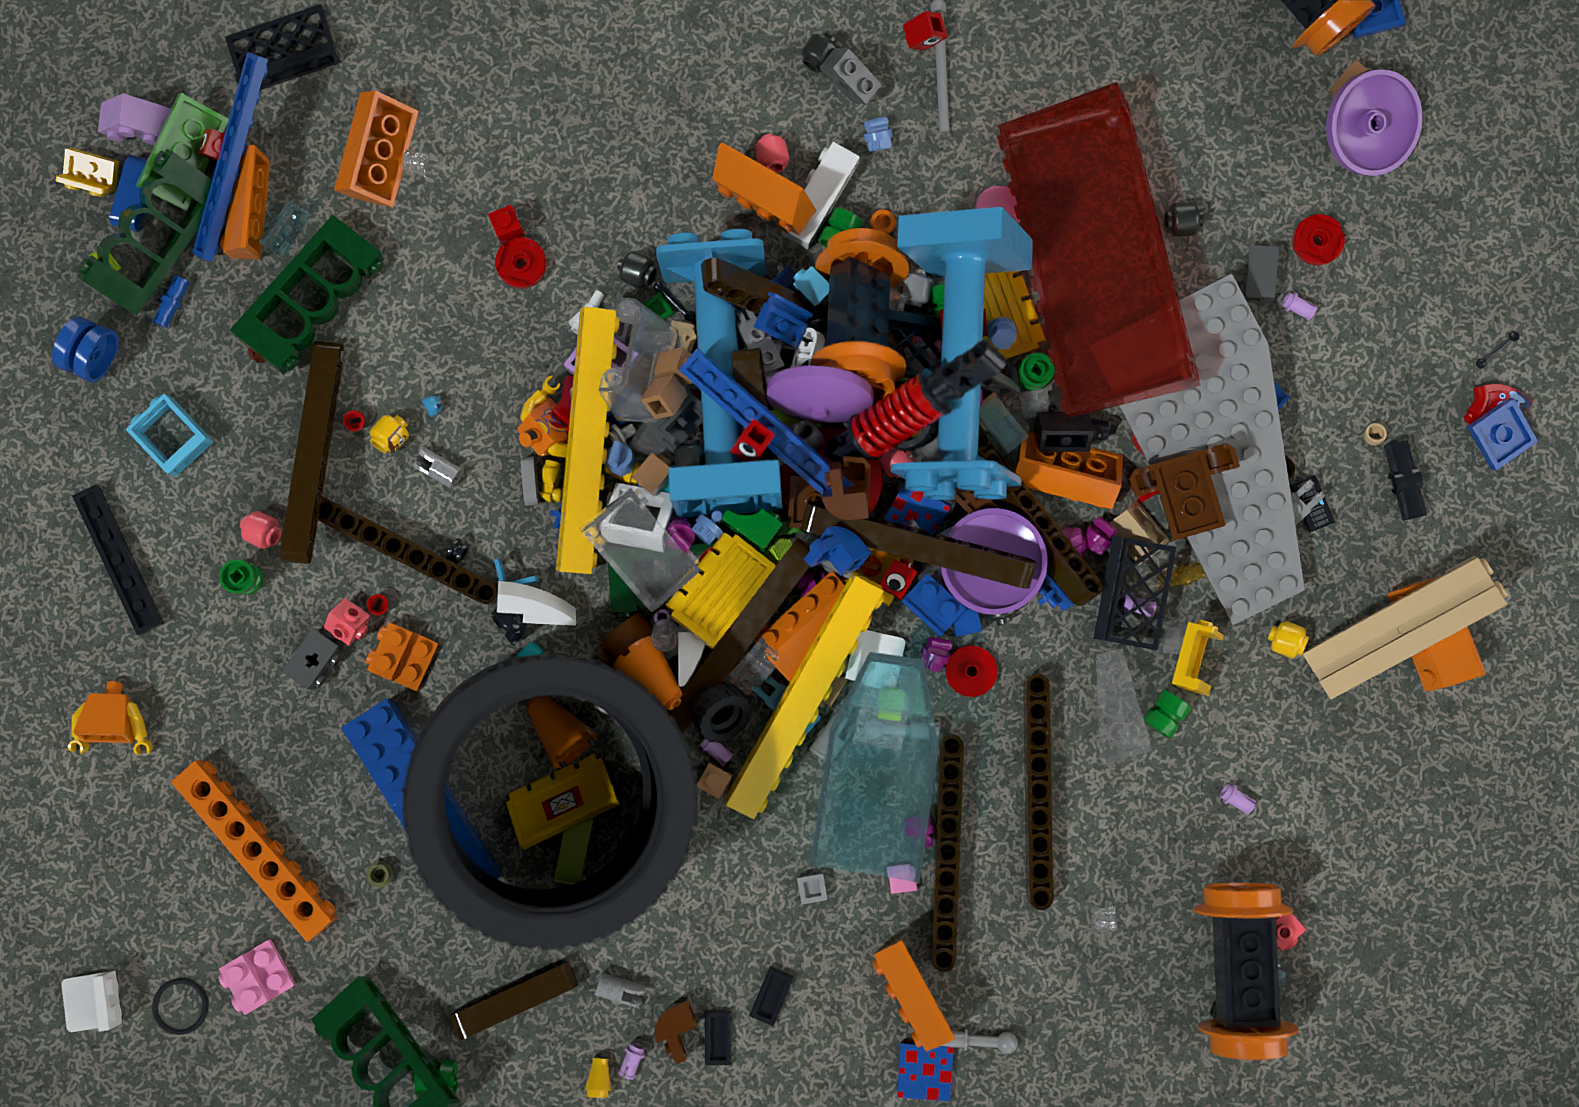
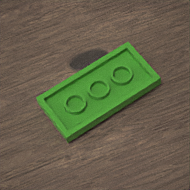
M179 93L135 186L141 188L142 183L148 177L157 174L152 171L155 166L153 162L156 156L162 151L165 152L166 149L176 153L204 174L210 159L196 154L203 132L206 129H214L223 133L229 119L185 94ZM171 183L160 184L152 192V195L184 211L187 210L192 200L191 197Z

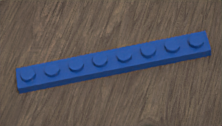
M247 52L192 252L201 259L208 261L213 260L214 255L219 249L218 239L220 231L226 223L225 213L227 206L232 201L233 184L240 172L239 162L241 155L246 151L247 133L253 125L254 119L252 115L255 105L260 100L262 79L266 77L268 70V59Z
M697 348L680 367L679 371L745 428L754 418L772 431L775 436L767 447L818 492L823 494V489H831L826 487L825 472H829L830 463ZM843 475L844 487L855 486Z

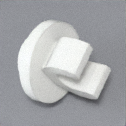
M613 424L610 426L611 432L609 437L612 442L620 441L627 446L625 439L637 432L632 424H628L620 429Z

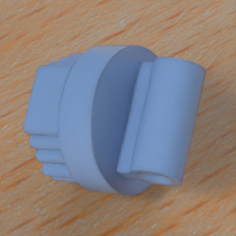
M886 116L864 122V127L867 130V133H864V140L868 142L869 151L892 147L891 137H893L892 128H888Z
M1006 317L989 320V341L994 344L996 349H1009L1014 341H1016L1017 330L1015 323L1012 319Z
M614 441L613 446L607 451L605 465L612 473L623 477V475L633 472L636 460L628 446L620 441Z
M714 511L711 520L700 514L695 520L697 523L692 528V531L701 541L709 546L723 534V531L717 526L722 522V513Z

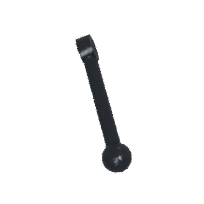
M654 283L653 289L656 292H661L684 315L685 320L690 322L694 320V314L687 312L663 289L662 283Z
M1516 331L1511 332L1508 336L1509 338L1486 357L1478 359L1476 366L1484 368L1486 363L1509 343L1517 341L1520 337L1519 333Z

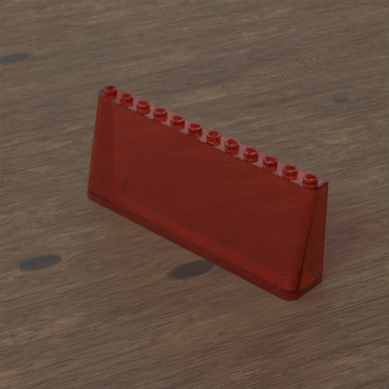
M1118 82L998 125L1000 135H997L998 144L1001 150H1004L1006 158L1002 159L1005 171L1010 173L1011 177L1008 186L1011 195L1015 196L1017 202L1014 205L1015 215L1018 220H1021L1022 229L1033 239L1032 269L1034 276H1031V283L1034 291H1038L1040 300L1036 301L1040 315H1044L1045 319L1042 329L1046 340H1050L1051 349H1048V355L1051 363L1056 366L1057 373L1054 374V380L1057 388H1061L1063 398H1060V405L1063 413L1074 417L1199 387L1200 379L1131 110Z

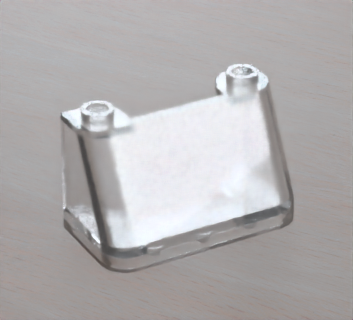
M618 298L616 314L620 321L630 324L632 328L624 368H611L607 370L601 378L599 392L616 420L657 422L659 419L653 418L640 399L653 380L657 378L653 374L659 353L682 347V336L676 327L637 299Z
M629 488L579 529L652 613L701 571L697 567L700 561L690 550L685 553L649 512L645 505L648 500L639 489L633 491Z

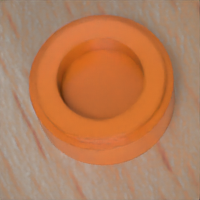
M877 210L871 216L870 228L889 235L895 228V217L888 210Z

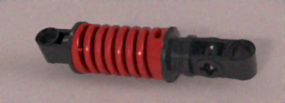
M981 340L948 364L939 366L936 372L928 368L922 369L915 376L916 378H911L908 383H904L900 388L894 389L892 393H888L883 399H879L876 404L870 405L868 409H864L858 415L851 416L847 421L848 429L830 439L824 447L823 454L832 462L841 461L842 470H844V455L862 456L873 461L878 460L889 449H893L897 444L902 443L905 439L926 428L928 424L935 422L944 415L950 414L952 409H954L953 401L961 399L966 392L974 389L988 378L997 375L1004 368L1006 358L987 340Z

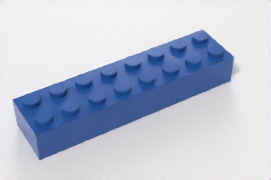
M384 699L341 727L404 828L402 813L404 781L418 738L394 700ZM446 784L445 807L448 821L457 842L477 866L498 879L504 874Z

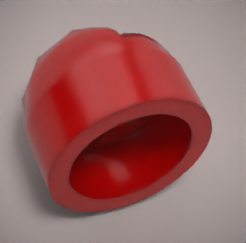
M349 411L343 418L344 426L350 431H358L365 426L366 419L360 411ZM361 418V422L352 424L349 422V419Z
M374 594L367 601V609L373 615H381L388 608V600L381 594ZM378 598H381L383 601L379 605L378 610L372 609Z

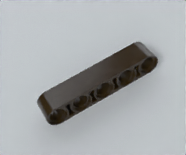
M709 258L701 263L703 289L708 294L758 315L764 303L768 302L769 292L775 293L806 310L804 297L797 292L719 258Z
M761 348L734 350L732 352L735 381L771 412L770 404L766 398L767 383ZM766 447L756 462L778 460V456Z
M567 960L560 966H553L540 972L536 977H529L516 983L510 989L506 990L505 988L492 994L488 999L483 1001L481 999L468 1005L464 1010L459 1012L457 1010L449 1016L459 1039L463 1040L564 994L579 984Z

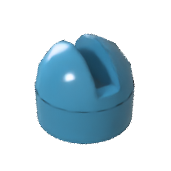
M428 396L421 400L430 418L438 415L443 409V403L436 405L440 401V398L437 396Z

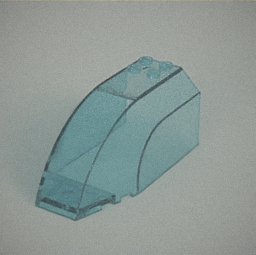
M876 652L868 653L828 733L809 849L808 866L840 869L920 883L939 749L924 660Z

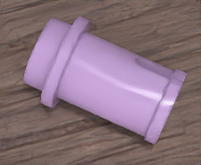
M1289 292L1282 302L1285 311L1291 310L1308 321L1311 320L1317 310V305H1313L1298 297L1296 292L1294 294Z
M1131 593L1138 604L1146 600L1136 597L1134 593ZM1128 594L1123 597L1121 608L1125 609L1127 613L1136 607ZM1150 601L1142 606L1141 609L1146 616L1152 618L1155 614L1157 603Z
M668 609L658 610L654 615L655 625L660 629L670 628L674 623V619L670 617L672 612ZM662 614L667 615L666 623H660L659 617Z
M704 739L699 745L703 753L706 751L722 767L733 755L721 743L709 742L708 739Z
M1227 784L1220 793L1223 803H1230L1246 815L1255 807L1256 801L1237 790L1236 785L1231 786Z
M630 1042L629 1046H626L625 1051L627 1053L618 1072L620 1076L623 1077L624 1073H626V1079H634L641 1058L645 1057L644 1046L635 1042Z

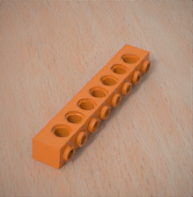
M194 761L175 777L171 783L305 941L309 942L315 939L338 918L334 914L336 909L333 904L328 900L323 901L317 894L319 889L311 880L306 881L300 874L302 872L301 867L294 860L289 861L283 854L285 852L284 847L277 840L272 841L266 834L268 832L267 827L261 821H255L249 814L251 812L250 807L244 801H238L233 796V787L227 781H221L216 776L218 772L216 767L209 761ZM204 782L210 785V793L208 795H205L202 791ZM221 802L227 805V813L225 815H222L219 811V804ZM238 821L241 822L245 828L244 833L242 835H239L236 832V824ZM255 841L261 845L260 855L253 852L252 846ZM272 861L279 867L277 875L270 872L269 865ZM288 881L292 882L296 887L294 895L289 894L286 890ZM305 901L309 902L313 907L311 915L306 914L303 910Z

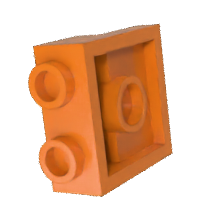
M389 622L387 626L383 625L377 634V640L380 641L377 649H372L366 658V664H369L367 671L419 691L440 643Z

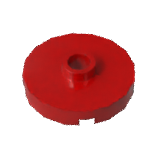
M1315 214L1306 217L1293 231V250L1298 258L1306 264L1314 266L1327 265L1335 260L1344 249L1345 235L1341 230L1339 222L1331 216ZM1314 237L1321 239L1320 245L1314 243Z
M516 237L500 246L495 258V267L505 284L513 288L526 289L542 280L547 268V259L543 249L537 242L526 237ZM519 260L526 261V265L522 268H519L517 263Z
M968 645L958 648L950 655L945 666V675L948 685L956 693L965 697H977L985 694L993 687L997 679V666L994 658L987 650L979 646ZM973 666L976 669L974 676L967 674L968 667Z

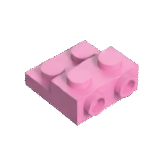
M271 939L219 968L221 974L218 978L221 985L225 989L230 988L234 995L231 999L233 1007L238 1012L242 1011L244 1015L296 985Z

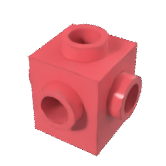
M344 598L329 612L324 629L349 646L356 639L361 640L366 635L369 629L367 623L370 615Z
M1293 914L1276 917L1277 949L1281 951L1291 949L1299 941L1298 937L1306 931Z

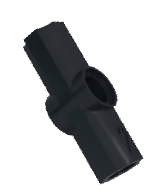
M1408 440L1385 445L1384 450L1390 469L1388 480L1391 479L1393 489L1391 491L1397 497L1402 520L1427 516L1421 493L1423 478L1419 468L1414 465Z

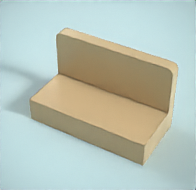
M1138 501L1131 504L1109 523L1118 530L1115 536L1163 545L1170 541ZM1129 544L1128 554L1135 562L1146 555L1140 546ZM1144 547L1148 553L1154 550L1153 548Z

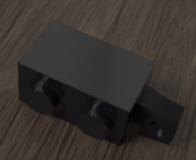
M1037 412L1034 436L1038 451L1090 452L1092 441L1108 439L1110 426L1108 421L1090 419L1089 412Z

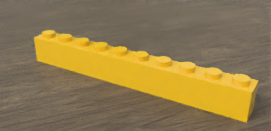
M586 306L580 308L556 570L560 572L592 574V568H596L597 553H594V543L598 542L600 534L599 527H596L597 516H600L602 512L599 490L604 488L605 478L601 474V468L607 459V449L603 447L604 438H608L609 422H606L607 412H610L612 406V397L608 396L609 385L612 386L614 382V370H611L612 359L616 358L617 344L613 343L614 333H617L619 329V317H616V310Z
M854 571L851 573L725 796L726 806L752 819H755L758 812L762 813L768 803L767 796L771 790L775 791L781 780L779 775L782 769L789 767L794 756L792 754L796 745L800 746L804 741L807 725L809 723L812 724L816 720L819 709H817L822 700L826 701L832 691L830 686L835 677L839 678L845 668L843 662L847 655L854 653L858 645L857 637L861 631L865 632L871 622L869 616L873 609H878L884 599L882 593L884 590L881 585Z

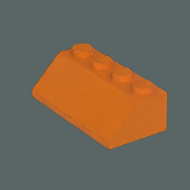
M376 90L360 93L334 190L351 198L393 208L419 111Z
M721 142L712 177L718 186L717 191L727 199H730L731 196L737 199L736 202L746 210L750 208L756 210V214L767 222L770 219L777 223V227L785 233L789 234L792 231L799 236L817 211L804 189Z
M255 145L246 146L245 153L241 155L239 176L234 181L232 201L227 206L225 213L226 227L225 235L221 237V248L223 253L230 258L261 260L270 160Z
M1023 430L1013 470L1030 489L1049 495L1065 497L1072 501L1092 504L1100 508L1113 509L1122 486L1123 455L1091 447L1090 452L1038 451L1034 432Z
M833 571L754 640L767 659L789 682L792 680L846 584Z
M1438 577L1412 583L1387 593L1390 603ZM1468 626L1411 656L1425 692L1446 688L1486 674Z
M900 938L873 953L875 960L871 962L878 975H885L888 983L884 986L891 999H898L901 1008L897 1010L904 1023H911L914 1032L910 1034L917 1047L923 1046L927 1052L954 1040L955 1037L902 939Z

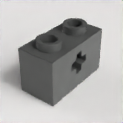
M835 48L819 67L851 102L856 104H867L882 85L849 48Z
M312 628L282 672L307 690H314L315 687L320 688L328 678V675L325 673L331 665L334 667L343 656L341 650L344 646L321 630ZM312 656H318L317 661L319 665H313Z

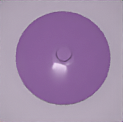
M1368 70L1353 76L1338 90L1328 111L1326 135L1333 156L1345 169L1360 175L1376 176L1394 170L1409 157L1417 144L1422 128V107L1413 85L1405 77L1394 71Z
M801 366L780 371L769 379L766 391L768 403L778 412L795 419L809 420L816 423L846 422L851 416L858 415L864 409H868L873 404L874 396L872 386L862 377L842 369L825 366Z
M982 509L962 518L948 533L947 536L1025 556L1037 562L1029 589L1018 588L941 567L944 582L950 593L967 608L983 614H1004L1024 606L1039 591L1047 571V552L1043 539L1037 529L1021 515L1005 509Z

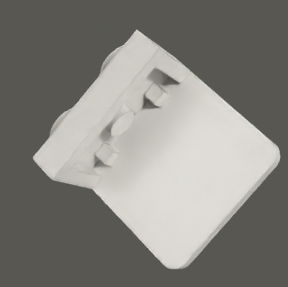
M869 630L861 631L856 639L858 645L854 653L849 655V658L846 657L843 662L845 664L842 672L845 673L844 678L879 687H896L905 640L900 637Z
M116 971L71 977L62 981L66 1026L69 1032L96 1028L100 1032L110 1030L122 1024Z

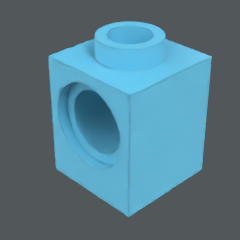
M812 266L807 271L802 268L792 278L795 283L791 289L804 297L805 303L812 310L829 295V283Z

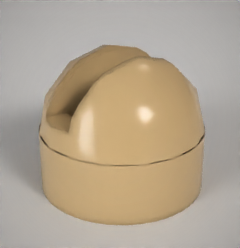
M1378 423L1370 424L1364 431V440L1371 446L1381 444L1387 436L1385 427ZM1378 434L1380 435L1379 438H1371V437H1370V436H1374V435H1378Z

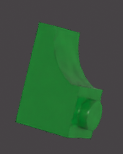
M762 508L753 515H738L727 510L721 518L723 525L763 554L783 528V523L780 522L781 518L771 510L766 512Z

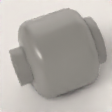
M912 268L911 273H908L906 279L899 284L897 295L902 299V304L922 308V304L930 301L933 280L926 276L927 272L925 270Z

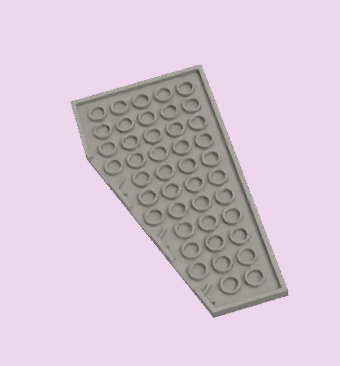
M1230 274L1090 346L1089 349L1149 465L1225 443L1235 448L1240 467L1211 475L1226 526L1186 537L1231 625H1235L1304 591L1305 587L1269 346L1234 276Z

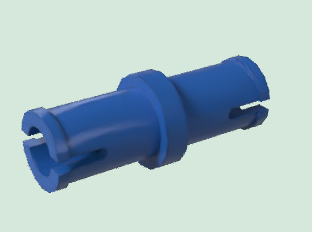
M174 276L166 295H162L160 299L162 303L152 322L168 329L174 313L182 306L180 302L188 286L191 284L189 281L179 276Z

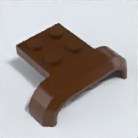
M1225 443L1136 469L1132 472L1129 479L1135 497L1154 491L1159 492L1172 540L1175 541L1226 526L1211 475L1238 468L1240 464L1235 448Z
M844 455L843 475L854 485L866 484L869 501L871 464L865 457ZM799 474L790 475L788 527L800 528L807 501L823 503L822 494Z

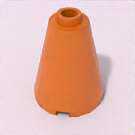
M647 636L628 647L630 653L625 657L621 654L615 661L613 668L621 671L626 676H630L647 688V691L653 694L666 709H674L680 704V698L683 693L678 686V682L659 641L655 637L653 639L651 636Z
M536 696L528 702L527 713L554 768H560L559 763L562 761L569 764L590 747L588 740L591 737L595 740L596 733L550 696Z

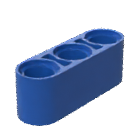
M133 155L127 157L110 213V223L112 226L118 227V219L128 206L142 204L139 198L140 188L135 185L148 159ZM146 213L138 214L132 219L130 230L141 231L140 223L142 218H145Z

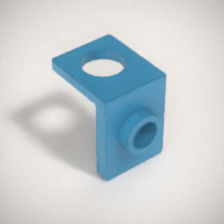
M494 559L499 581L507 582L502 560ZM531 576L512 582L528 586L538 583L539 579L536 576Z

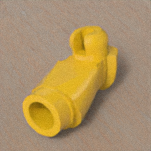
M546 460L545 465L541 468L543 486L542 491L539 493L547 502H561L563 489L558 488L561 463Z

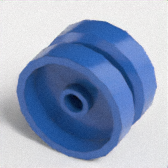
M81 316L73 317L61 329L54 343L52 351L54 366L71 374L75 373L76 376L91 383L97 382L106 375L118 351V335L113 330L101 325L97 326L96 323Z

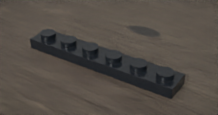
M95 484L72 495L136 634L141 636L163 625L164 622L100 486Z

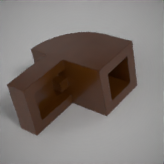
M841 461L831 462L829 472H825L826 487L831 489H823L822 500L827 510L832 515L844 520L869 518L866 484L844 487Z
M638 612L607 635L594 652L605 665L613 668L615 661L621 654L625 657L630 653L629 646L642 638L652 636L656 631L642 614Z
M688 998L665 1008L655 1026L656 1043L667 1040V1043L664 1044L669 1059L674 1058L676 1065L686 1061L688 1056L679 1034L695 1028L698 1023Z

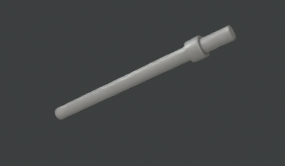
M933 0L931 12L941 13L943 22L944 15L946 14V2L943 0ZM944 39L935 45L940 134L950 133Z

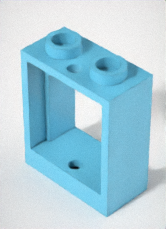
M163 394L162 396L155 397L145 412L133 417L130 421L131 425L126 430L167 474L177 477L214 441L172 397ZM171 408L195 435L168 459L144 432Z

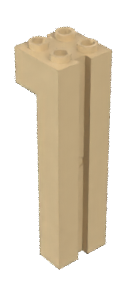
M1474 555L1445 571L1446 573L1305 650L1303 656L1316 674L1330 700L1508 605L1504 599L1508 597V594L1500 582L1496 581L1493 583L1489 575L1494 572L1484 558L1479 560Z

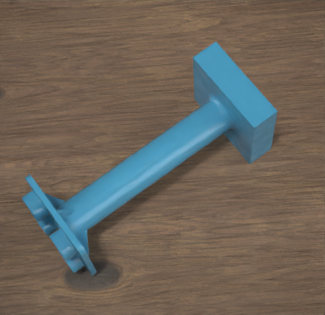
M1003 207L899 216L897 247L932 277L945 276L941 365L948 364L982 340L985 273L1032 270L1033 239ZM981 383L974 389L966 392L961 399L954 400L952 412L939 418L938 454L935 458L928 462L891 464V472L906 479L905 489L924 492L923 497L931 500L955 499L956 488L973 490L974 497L980 499L1006 498L1007 487L1021 485V477L996 462L987 461L978 456Z
M746 229L724 231L720 234V241L699 242V236L693 233L670 235L667 238V245L656 248V256L665 283L694 282L698 349L735 380L732 362V352L738 350L735 305L704 291L701 263L709 258H719L763 277L766 275L763 241L752 239V232ZM701 390L705 465L668 468L670 501L678 518H696L700 514L710 517L714 511H720L723 516L727 510L735 514L758 513L761 508L766 512L769 510L773 512L783 511L778 460L744 463L733 455L730 450L743 433L742 425Z

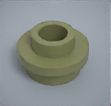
M376 861L367 870V879L374 887H385L391 883L394 877V870L386 861ZM378 869L384 870L385 877L383 879H379L376 876Z

